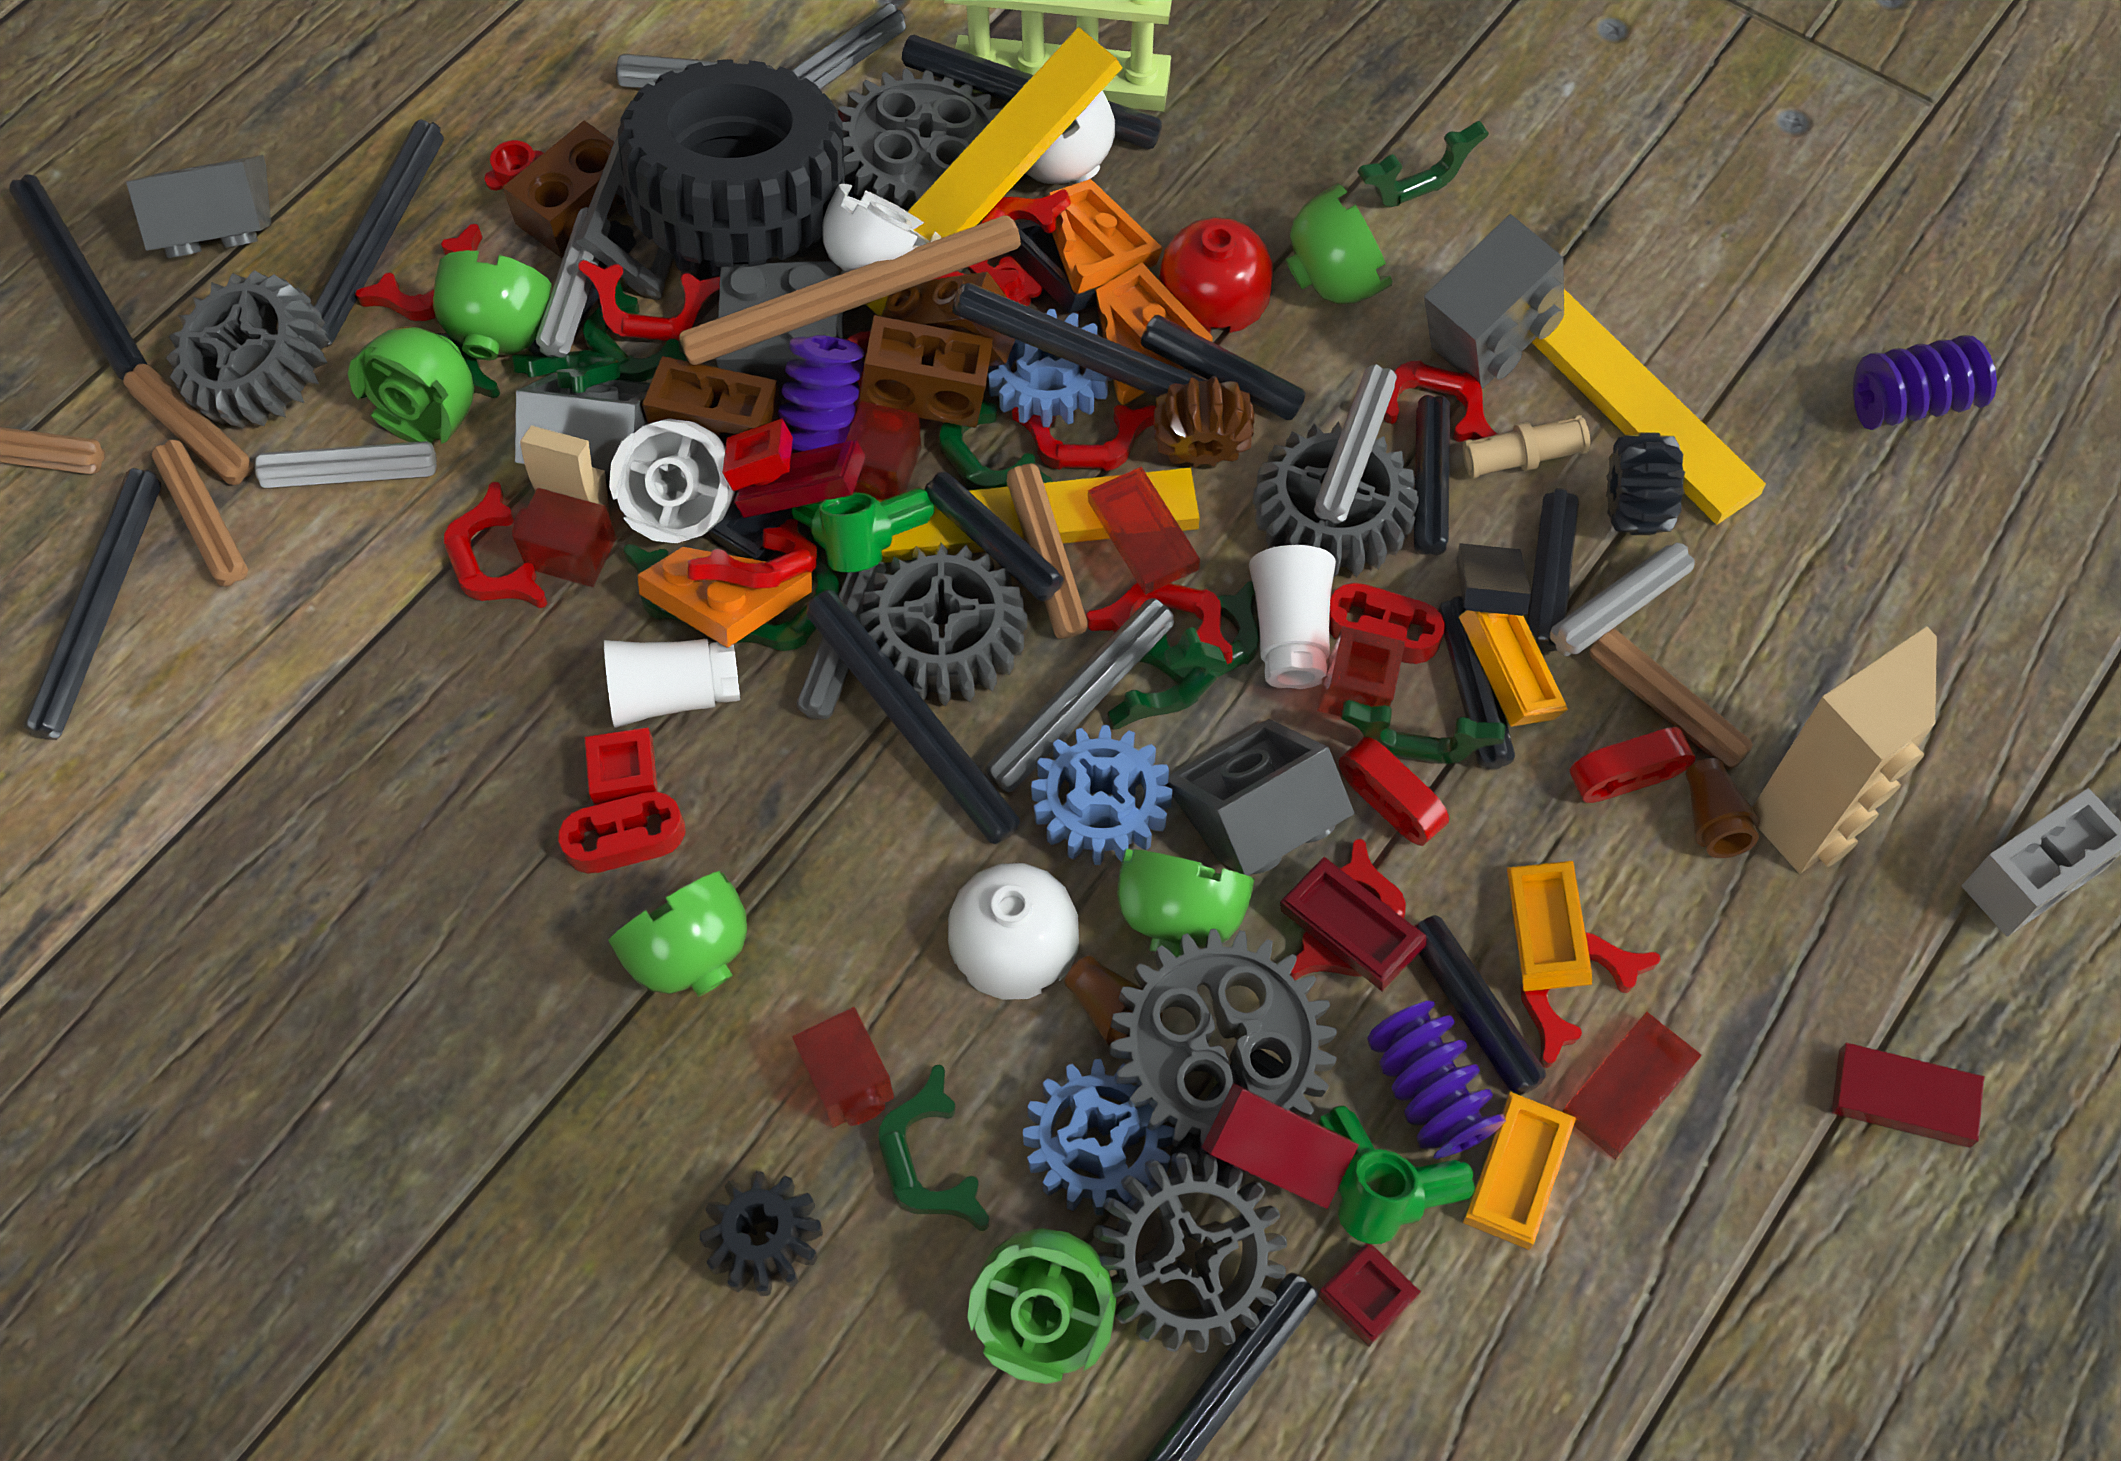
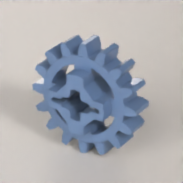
M1048 309L1046 314L1057 318L1055 309ZM1071 313L1064 322L1078 327V314ZM1094 323L1081 328L1097 335V326ZM1016 339L1006 364L989 366L987 373L990 396H999L1000 409L1003 412L1018 407L1019 422L1026 423L1033 414L1040 415L1043 427H1049L1052 417L1061 415L1067 424H1072L1073 411L1076 409H1080L1089 415L1094 412V398L1106 399L1108 395V381L1112 380V378L1090 369H1086L1082 376L1080 374V365ZM1017 360V371L1012 373L1011 367L1014 361Z
M1102 725L1099 738L1089 739L1084 729L1079 728L1076 729L1075 745L1070 747L1065 742L1057 739L1053 742V757L1055 761L1048 758H1040L1037 762L1038 777L1040 779L1032 781L1031 785L1032 800L1039 802L1034 806V818L1036 824H1049L1047 827V841L1050 845L1059 843L1063 839L1068 840L1069 858L1074 860L1084 848L1092 850L1094 865H1101L1105 851L1114 850L1116 856L1122 862L1124 850L1128 849L1129 844L1134 842L1144 850L1151 847L1152 834L1149 829L1164 831L1167 813L1164 809L1171 808L1172 789L1165 786L1168 784L1169 769L1167 764L1153 766L1156 748L1152 744L1141 748L1139 751L1134 748L1135 732L1129 730L1122 736L1120 741L1111 739L1109 725ZM1066 780L1069 783L1070 793L1067 794V802L1062 806L1058 794L1062 783ZM1141 783L1145 799L1138 810L1135 807V798L1133 796L1136 794V786Z
M1094 1059L1091 1075L1082 1077L1079 1070L1073 1064L1066 1066L1067 1084L1061 1087L1058 1083L1048 1078L1043 1082V1094L1048 1103L1030 1101L1028 1117L1038 1126H1030L1023 1129V1143L1031 1148H1040L1027 1157L1030 1173L1048 1171L1043 1181V1192L1047 1196L1056 1193L1063 1187L1067 1190V1209L1074 1211L1082 1198L1092 1199L1095 1215H1103L1105 1210L1103 1204L1107 1198L1115 1197L1116 1200L1125 1206L1132 1200V1196L1124 1190L1121 1184V1180L1126 1175L1133 1176L1146 1188L1150 1185L1145 1172V1163L1154 1159L1163 1166L1165 1172L1168 1171L1171 1157L1159 1148L1171 1145L1174 1128L1161 1125L1159 1128L1150 1131L1147 1126L1154 1108L1150 1104L1135 1108L1131 1107L1128 1103L1133 1093L1138 1089V1086L1116 1084L1115 1076L1105 1075L1102 1060ZM1099 1096L1114 1098L1116 1100L1121 1101L1123 1104L1118 1105L1113 1102L1102 1099ZM1070 1106L1072 1119L1069 1126L1057 1130V1136L1052 1138L1053 1128L1057 1119ZM1097 1127L1103 1136L1110 1135V1144L1100 1147L1095 1138L1087 1139V1130ZM1145 1135L1146 1141L1143 1151L1138 1160L1128 1169L1125 1157L1128 1147L1139 1143V1137ZM1080 1168L1098 1175L1099 1179L1088 1178L1072 1170Z

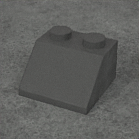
M263 155L151 174L126 181L146 251L164 248L167 258L201 252L199 241L220 237L224 248L257 242L256 231L271 226L267 171Z
M554 372L517 390L515 463L525 464L520 440L532 425L588 440L592 467L604 470L606 482L610 483L611 462L621 442L630 434L638 431L642 426L648 425L642 404L651 383L615 379L591 386L585 392L573 393L571 388L558 387L557 372Z
M1267 719L1170 774L1168 784H1166L1167 787L1172 789V796L1217 860L1236 872L1247 876L1271 870L1279 864L1283 855L1304 843L1319 841L1327 837L1334 831L1336 824L1355 814L1329 747L1271 719Z

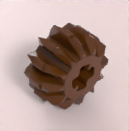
M1216 376L1211 377L1207 381H1198L1191 377L1186 385L1176 383L1169 385L1168 392L1156 398V408L1154 409V439L1158 444V452L1169 455L1171 463L1189 462L1192 468H1196L1201 464H1210L1215 468L1218 462L1222 460L1230 462L1238 460L1239 453L1251 448V441L1254 435V407L1250 403V395L1239 389L1238 382L1219 383Z

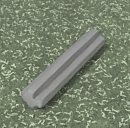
M587 207L581 209L577 215L536 336V343L540 346V352L546 356L554 355L562 358L570 352L592 285L591 279L579 270L578 263L580 260L585 259L598 266L600 261L575 242L587 214ZM607 217L601 233L606 237L611 227Z
M1375 364L1367 367L1364 371L1316 498L1314 511L1320 519L1341 523L1347 518L1395 388L1394 384L1397 377L1390 368L1383 369Z
M428 441L266 452L257 455L255 473L260 485L264 488L429 477L436 473L437 457L432 443Z
M1675 543L1672 546L1666 545L1554 625L1550 632V639L1556 644L1557 651L1564 656L1580 653L1690 573L1694 567L1695 560L1688 554V547L1682 543Z

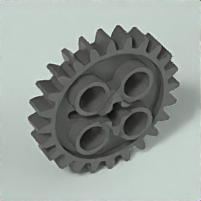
M904 68L902 80L896 81L887 72H883L880 87L865 80L863 81L862 95L850 91L847 106H839L838 117L842 120L844 180L855 179L854 194L857 196L863 195L865 191H871L873 194L902 209H910L1002 109H990V94L974 98L972 96L974 86L964 84L962 87L957 88L953 86L954 79L946 76L941 82L934 81L933 73L925 70L922 79H915L908 68Z
M1210 929L1205 948L1198 949L1188 933L1184 934L1179 944V957L1176 958L1162 945L1157 948L1154 957L1159 969L1158 972L1140 963L1136 967L1134 977L1143 991L1132 987H1123L1120 992L1119 1000L1133 1013H1115L1111 1021L1110 1027L1128 1035L1126 1038L1112 1042L1109 1049L1110 1056L1129 1059V1063L1117 1071L1115 1076L1116 1084L1137 1083L1138 1089L1129 1099V1105L1140 1108L1150 1104L1154 1108L1147 1126L1150 1131L1159 1128L1166 1121L1175 1125L1171 1143L1175 1147L1184 1141L1188 1133L1198 1135L1199 1155L1207 1154L1201 1147L1233 1084L1232 1072L1225 1050L1222 1046L1210 1047L1208 1045L1215 1030V1023L1207 1005L1197 992V987L1201 985L1206 986L1210 991L1213 999L1212 1005L1217 1021L1216 1024L1221 1036L1224 1039L1235 1037L1237 1040L1230 1054V1061L1245 1089L1308 1119L1314 1112V1109L1303 1094L1312 1097H1322L1329 1087L1322 1078L1313 1073L1314 1071L1331 1070L1336 1063V1057L1318 1049V1046L1331 1042L1337 1034L1336 1028L1316 1024V1020L1323 1016L1330 1007L1329 1001H1308L1306 995L1317 979L1314 975L1295 981L1290 976L1297 957L1292 954L1284 958L1280 963H1274L1270 960L1273 941L1269 939L1254 953L1247 950L1245 931L1240 930L1231 947H1223L1218 931ZM1239 985L1248 987L1258 997L1260 1008L1249 1013L1235 1010L1228 1003L1225 990ZM1170 1007L1183 1008L1191 1013L1195 1020L1196 1029L1184 1035L1171 1033L1162 1024L1160 1013ZM1260 1049L1273 1051L1283 1062L1284 1075L1272 1079L1262 1077L1252 1067L1250 1053ZM1194 1071L1209 1073L1219 1084V1097L1210 1101L1195 1099L1185 1088L1184 1077Z

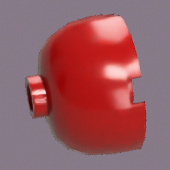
M1210 217L1194 221L1181 229L1173 237L1163 254L1159 281L1210 334L1211 327L1224 328L1229 326V333L1241 331L1259 320L1269 305L1273 276L1272 260L1265 243L1249 226L1231 218Z

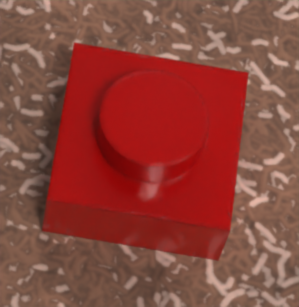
M783 418L727 438L722 473L733 491L753 484L758 486L769 484L778 479L782 474L790 471L793 436Z
M649 727L585 737L589 795L594 805L645 792H658L654 745Z

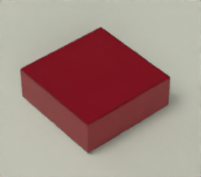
M1365 1243L1320 1289L1318 1297L1371 1347L1418 1298L1421 1291L1372 1244Z

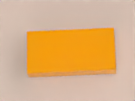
M1466 610L1459 616L1510 727L1555 720L1568 710L1524 616Z
M1565 861L1507 867V880L1523 991L1592 985V969L1574 862Z
M1510 1092L1501 1112L1506 1121L1494 1132L1463 1223L1530 1250L1535 1242L1576 1117Z

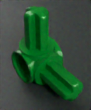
M916 488L881 502L871 495L853 492V495L831 500L825 499L822 502L792 508V514L794 519L812 529L811 532L815 542L826 550L828 566L838 572L850 573L867 570L878 565L882 560V550L891 545L892 536L928 523L930 517L934 514V505L929 500L928 494L924 489Z
M1344 1105L1334 1107L1330 1113L1321 1116L1318 1120V1124L1349 1138L1359 1145L1338 1187V1191L1342 1196L1338 1208L1340 1224L1349 1235L1358 1241L1368 1244L1388 1242L1393 1239L1401 1225L1418 1222L1423 1216L1424 1209L1468 1200L1475 1192L1472 1180L1473 1171L1468 1163L1450 1160L1414 1168L1408 1160L1397 1153L1375 1149L1356 1114L1349 1111Z

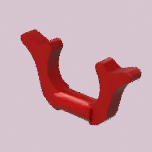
M1061 189L1050 196L1036 199L1003 197L983 218L980 224L1002 216H1009L1014 221L1017 219L1034 221L1046 233H1052L1056 229L1055 218L1070 206L1071 200L1065 189ZM988 260L967 267L971 274L988 272L1007 298L1009 293L1022 285L1016 270L993 268L987 264Z
M470 224L457 238L444 239L441 242V246L445 256L448 253L458 251H477L483 236L477 224ZM391 272L385 273L378 284L360 288L355 293L362 307H387L412 321H427L435 318L433 308L434 289L424 295H406L399 290L398 282Z
M585 259L580 260L578 263L579 270L587 275L597 288L606 324L614 333L623 337L667 341L672 338L680 340V334L692 328L704 300L710 294L720 289V276L698 280L689 272H684L680 276L684 289V304L679 314L669 318L630 314L622 311L615 301L616 285L623 274V268L620 264L615 263L603 269Z
M1421 360L1403 363L1394 371L1397 377L1394 384L1395 388L1383 418L1387 423L1394 424L1398 419L1399 407L1397 399L1399 395L1406 389L1419 386L1456 396V399L1465 406L1466 415L1455 427L1453 434L1455 441L1464 442L1469 439L1476 440L1498 435L1486 421L1483 411L1482 387L1472 375L1467 372L1461 374L1424 364Z
M1124 405L1115 406L1114 422L1118 427L1119 433L1115 439L1105 442L1104 445L1063 444L1062 441L1056 440L1050 434V428L1056 420V416L1052 417L1049 427H1043L1041 416L1034 414L1026 423L1019 422V408L1015 407L1012 409V419L1028 429L1034 439L1040 459L1049 467L1058 470L1062 468H1097L1109 471L1117 469L1127 461L1137 436L1146 428L1154 425V409L1156 406L1151 405L1136 410H1131Z
M491 482L483 500L475 508L451 522L444 533V545L460 587L467 596L476 600L520 599L538 608H544L547 605L544 591L535 583L537 576L533 564L524 563L513 573L502 577H489L480 570L471 547L472 537L485 528L510 526L514 522L511 509L503 504L504 495L500 483Z
M788 519L778 528H766L763 530V547L786 553L785 555L766 563H745L730 557L724 550L715 549L708 557L688 561V579L721 580L750 588L778 587L779 584L803 573L812 572L816 568L817 547L798 532L797 520Z
M1149 578L1133 585L1112 605L1089 611L1086 614L1089 630H1113L1116 632L1146 600L1155 598L1166 607L1195 614L1197 618L1203 621L1196 631L1200 641L1220 647L1227 664L1233 661L1232 646L1224 639L1220 631V600L1213 592L1207 589L1199 590L1165 582L1161 578Z
M1356 839L1353 842L1351 863L1340 869L1404 918L1406 902L1402 892L1373 866L1367 853L1366 842L1363 839ZM1304 933L1302 939L1303 951L1296 956L1295 965L1290 973L1294 980L1313 972H1332L1354 977L1362 976L1309 933Z
M1585 932L1590 960L1598 962L1610 972L1618 990L1622 993L1630 992L1636 985L1637 976L1653 970L1661 960L1660 955L1656 952H1627L1592 933ZM1521 984L1522 1003L1533 1020L1541 1040L1539 1062L1543 1068H1549L1556 1061L1562 1046L1576 1043L1581 1037L1582 1031L1580 1027L1566 1022L1553 1011L1548 1002V992L1550 989L1523 991V984Z

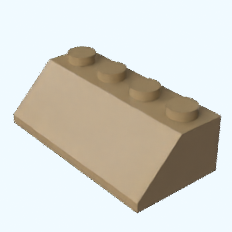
M1927 626L1822 696L1752 808L1760 819L1759 830L1799 874L1819 860L1829 867L1849 853L1858 843L1855 836L1866 829L1879 816L1875 809L1887 801L1901 787L1897 779L1906 774L1923 758L1924 753L1918 746L1935 725L1937 636Z

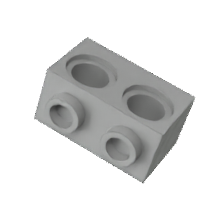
M2087 788L1989 854L1961 886L2008 937L2102 873L2121 855V821Z

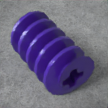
M825 335L791 339L789 349L793 354L804 358L793 359L787 362L785 372L798 381L784 383L781 394L794 403L780 405L778 411L779 418H783L784 422L788 423L786 426L793 436L791 454L850 441L852 429L849 424L854 421L856 410L853 402L858 399L860 389L857 380L862 377L864 368L861 358L866 355L863 348L846 339Z
M1961 335L1952 340L1941 339L1929 345L1915 344L1907 349L1895 348L1884 354L1870 353L1862 357L1855 370L1853 378L1854 408L1863 427L1869 430L1879 428L1883 419L1887 424L1895 426L1902 423L1905 416L1912 421H1919L1926 417L1927 412L1935 417L1943 416L1948 413L1950 407L1958 413L1970 409L1972 403L1974 406L1983 408L1989 405L1995 396L1997 387L1996 369L1985 345L1975 336Z
M1424 1001L1405 1008L1380 1022L1371 1030L1367 1040L1371 1050L1378 1053L1385 1052L1379 1061L1383 1074L1390 1077L1398 1076L1392 1085V1092L1395 1098L1401 1101H1411L1404 1110L1407 1122L1412 1125H1424L1417 1135V1142L1420 1148L1438 1150L1433 1158L1440 1159L1462 1152L1480 1143L1496 1132L1505 1123L1506 1119L1503 1114L1481 1116L1479 1110L1492 1098L1493 1094L1490 1089L1468 1091L1466 1085L1479 1074L1480 1069L1477 1064L1461 1067L1455 1066L1453 1061L1466 1050L1467 1044L1464 1040L1443 1043L1441 1036L1454 1025L1455 1021L1452 1016L1431 1019L1428 1013L1435 1006L1434 1001Z

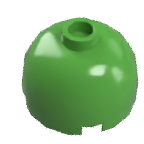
M1339 183L1316 195L1306 203L1293 220L1290 239L1294 255L1287 258L1286 263L1301 290L1311 285L1324 300L1336 304H1355L1392 286L1391 276H1378L1376 269L1386 264L1384 257L1356 204L1346 209L1337 199L1347 193L1345 188Z
M465 250L448 253L439 261L434 284L433 308L437 322L449 337L462 345V350L467 355L488 361L497 359L498 355L514 354L531 346L538 334L551 295L552 284L549 279L533 267L509 257L499 255L497 264L492 265L477 262L479 251Z
M398 327L377 336L365 345L351 360L347 373L351 390L356 398L359 400L365 393L369 400L377 407L371 414L375 421L398 438L408 442L428 441L432 443L434 439H441L440 445L447 442L461 426L473 401L474 384L472 375L458 347L444 336L417 327Z
M1126 848L1119 872L1117 897L1121 914L1129 926L1137 932L1152 938L1149 951L1156 952L1157 948L1162 945L1175 957H1179V944L1184 934L1188 933L1198 948H1205L1210 929L1218 931L1222 943L1230 939L1242 924L1249 906L1255 879L1222 868L1221 874L1215 873L1213 868L1202 866L1200 862Z
M720 871L702 877L666 897L667 903L650 914L645 910L608 939L622 966L636 982L653 992L673 994L692 987L696 995L700 997L733 976L727 964L742 951L747 934L746 912L735 888L727 880L724 873Z
M1039 1228L1016 1233L992 1250L974 1279L970 1291L967 1318L971 1331L975 1327L977 1337L985 1345L984 1355L994 1366L1016 1379L1048 1384L1062 1381L1064 1373L1074 1372L1083 1365V1371H1085L1098 1361L1111 1339L1116 1297L1112 1293L1110 1272L1101 1265L1100 1256L1091 1245L1068 1232Z

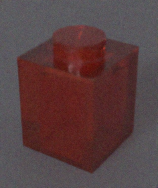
M861 401L845 441L857 440L866 456L854 492L871 495L876 500H886L905 493L922 449L918 414Z
M539 487L528 508H522L518 512L512 530L513 540L523 562L533 564L536 572L589 587H594L617 539L606 506Z
M1342 626L1328 657L1327 674L1323 680L1317 711L1342 717L1343 702L1345 700H1352L1371 707L1382 705L1390 707L1394 700L1405 641Z
M855 1006L792 1036L799 1059L833 1128L845 1122L850 1126L865 1123L878 1116L885 1109V1103L895 1098L890 1077Z

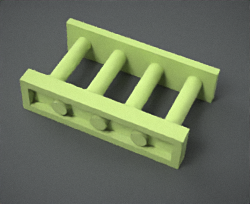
M944 0V3L966 5L968 36L958 35L955 49L1032 75L1061 46L1059 44L1044 43V13L1076 16V29L1080 27L1097 42L1099 18L1132 21L1131 51L1106 49L1117 58L1122 69L1102 91L1108 101L1133 109L1164 112L1171 68V55L1153 54L1154 23L1169 24L1172 0ZM989 7L1021 10L1022 41L990 38ZM953 83V86L957 88L962 87V85ZM973 89V93H982Z

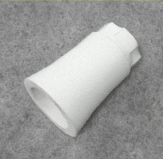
M1307 545L1278 546L1259 552L1249 562L1260 627L1261 659L1265 662V680L1271 686L1296 689L1312 688L1322 684V678L1327 674L1326 660L1330 656V598L1336 560L1331 553L1321 548Z
M708 639L645 643L604 640L607 684L614 728L647 718L682 711L715 708V701L734 702L740 700L734 644L726 648L718 642L711 643L708 646Z

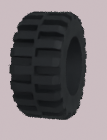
M733 59L717 60V64L703 66L702 62L686 65L685 70L675 73L671 70L660 75L654 86L647 83L630 101L620 118L621 125L618 128V145L625 204L628 214L634 219V224L649 240L653 239V242L658 247L670 254H673L675 251L681 252L682 257L687 261L701 264L703 260L714 261L716 267H733V263L748 262L750 267L764 265L768 258L776 256L780 260L791 257L797 253L799 246L803 245L808 248L823 235V220L828 205L838 185L845 184L842 120L838 117V110L825 93L822 94V91L816 84L806 77L799 80L794 71L781 66L775 70L768 68L765 62L749 60L748 64H736Z

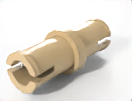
M1582 415L1534 427L1528 422L1516 424L1512 432L1476 440H1465L1462 446L1464 463L1472 479L1480 475L1519 466L1524 471L1537 469L1539 462L1577 453H1588L1590 450L1588 426Z

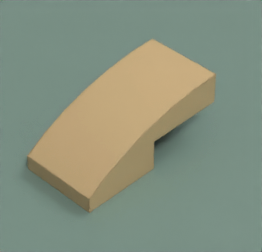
M531 425L520 440L526 470L537 495L551 508L605 522L610 515L605 471L592 467L589 441Z

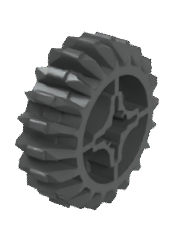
M255 270L247 278L232 273L226 287L211 282L210 295L205 299L193 297L196 307L191 314L178 315L183 325L182 331L169 336L176 348L166 357L172 369H174L170 378L181 391L180 394L185 397V401L212 421H218L222 425L228 422L230 425L238 426L241 429L249 421L265 426L270 412L286 418V404L292 400L304 403L301 391L306 384H319L315 373H313L314 368L328 363L324 353L321 351L330 342L325 335V331L322 329L326 322L321 318L320 312L310 303L311 299L299 288H294L285 279L279 278L275 274L267 277Z
M1338 421L1332 428L1331 433H1323L1314 423L1311 429L1308 430L1307 439L1292 431L1289 438L1286 439L1285 447L1274 445L1273 450L1269 453L1268 462L1262 463V467L1259 468L1256 483L1258 485L1254 488L1253 504L1256 509L1255 521L1258 525V530L1266 531L1265 540L1268 543V549L1284 545H1307L1321 548L1331 553L1336 560L1334 577L1338 574L1340 567H1347L1357 578L1363 571L1365 562L1379 570L1381 564L1385 562L1387 554L1396 556L1397 552L1402 548L1404 538H1407L1408 534L1412 532L1415 521L1413 513L1416 512L1418 505L1417 491L1413 489L1415 483L1413 470L1403 468L1404 459L1402 451L1386 453L1387 444L1385 436L1375 440L1346 520L1341 523H1333L1328 519H1320L1314 511L1316 498L1343 429Z
M940 542L935 551L936 555L925 556L916 546L912 553V562L907 564L893 557V561L890 564L891 575L876 572L875 579L873 580L874 591L864 592L862 599L864 613L860 614L858 621L880 646V651L895 665L894 670L902 673L923 700L930 692L938 693L939 701L946 706L950 701V693L961 691L962 696L971 702L975 696L974 685L980 684L993 692L994 687L997 685L996 673L1011 674L1014 668V656L1021 655L1024 649L1023 634L1024 630L1027 629V614L1023 611V595L1019 591V587H1012V578L1006 568L994 571V561L990 558L989 553L976 561H972V552L968 549L967 545L955 556L948 555L947 548ZM942 610H946L948 622L945 624L944 638H940L938 625L942 624ZM913 648L924 649L930 652V654L919 652Z
M1182 1152L1172 1155L1170 1177L1167 1176L1163 1166L1154 1159L1145 1163V1172L1150 1185L1146 1188L1133 1176L1126 1175L1121 1180V1184L1133 1199L1125 1206L1116 1199L1107 1198L1103 1207L1112 1215L1120 1218L1117 1227L1096 1225L1093 1233L1097 1239L1113 1244V1251L1098 1253L1101 1266L1108 1271L1116 1270L1117 1274L1111 1276L1113 1295L1117 1298L1127 1294L1117 1305L1114 1316L1121 1323L1125 1324L1141 1314L1137 1323L1136 1335L1145 1342H1149L1154 1338L1163 1326V1346L1173 1352H1176L1181 1346L1186 1330L1192 1349L1198 1353L1207 1351L1209 1329L1213 1328L1218 1339L1225 1345L1234 1343L1235 1332L1231 1325V1320L1237 1318L1248 1328L1254 1329L1258 1326L1259 1320L1257 1315L1248 1308L1252 1301L1257 1299L1268 1306L1276 1303V1295L1262 1287L1265 1275L1275 1279L1284 1278L1286 1275L1285 1266L1268 1260V1252L1280 1251L1287 1247L1286 1237L1276 1233H1264L1265 1228L1271 1226L1280 1218L1278 1209L1273 1206H1263L1253 1210L1262 1199L1265 1188L1260 1183L1253 1181L1238 1190L1243 1177V1169L1232 1164L1225 1167L1217 1178V1158L1209 1154L1201 1155L1197 1161L1194 1175L1192 1174L1191 1162L1187 1154ZM1192 1192L1213 1194L1229 1208L1235 1218L1223 1224L1214 1221L1202 1226L1196 1225L1190 1212L1183 1209L1178 1195ZM1159 1207L1160 1212L1157 1215L1162 1228L1161 1239L1155 1248L1142 1255L1143 1261L1135 1264V1248L1139 1232L1148 1216ZM1182 1230L1188 1232V1236L1199 1243L1207 1239V1241L1203 1242L1204 1246L1195 1251V1259L1197 1261L1195 1268L1198 1274L1180 1260L1175 1265L1172 1264L1176 1261L1175 1257L1185 1251L1182 1242L1184 1238ZM1242 1240V1257L1238 1272L1230 1286L1220 1295L1223 1291L1218 1275L1220 1264L1226 1255L1239 1248L1238 1241ZM1178 1278L1184 1279L1190 1291L1196 1294L1201 1307L1184 1310L1161 1306L1153 1302L1143 1286L1155 1280L1163 1284Z

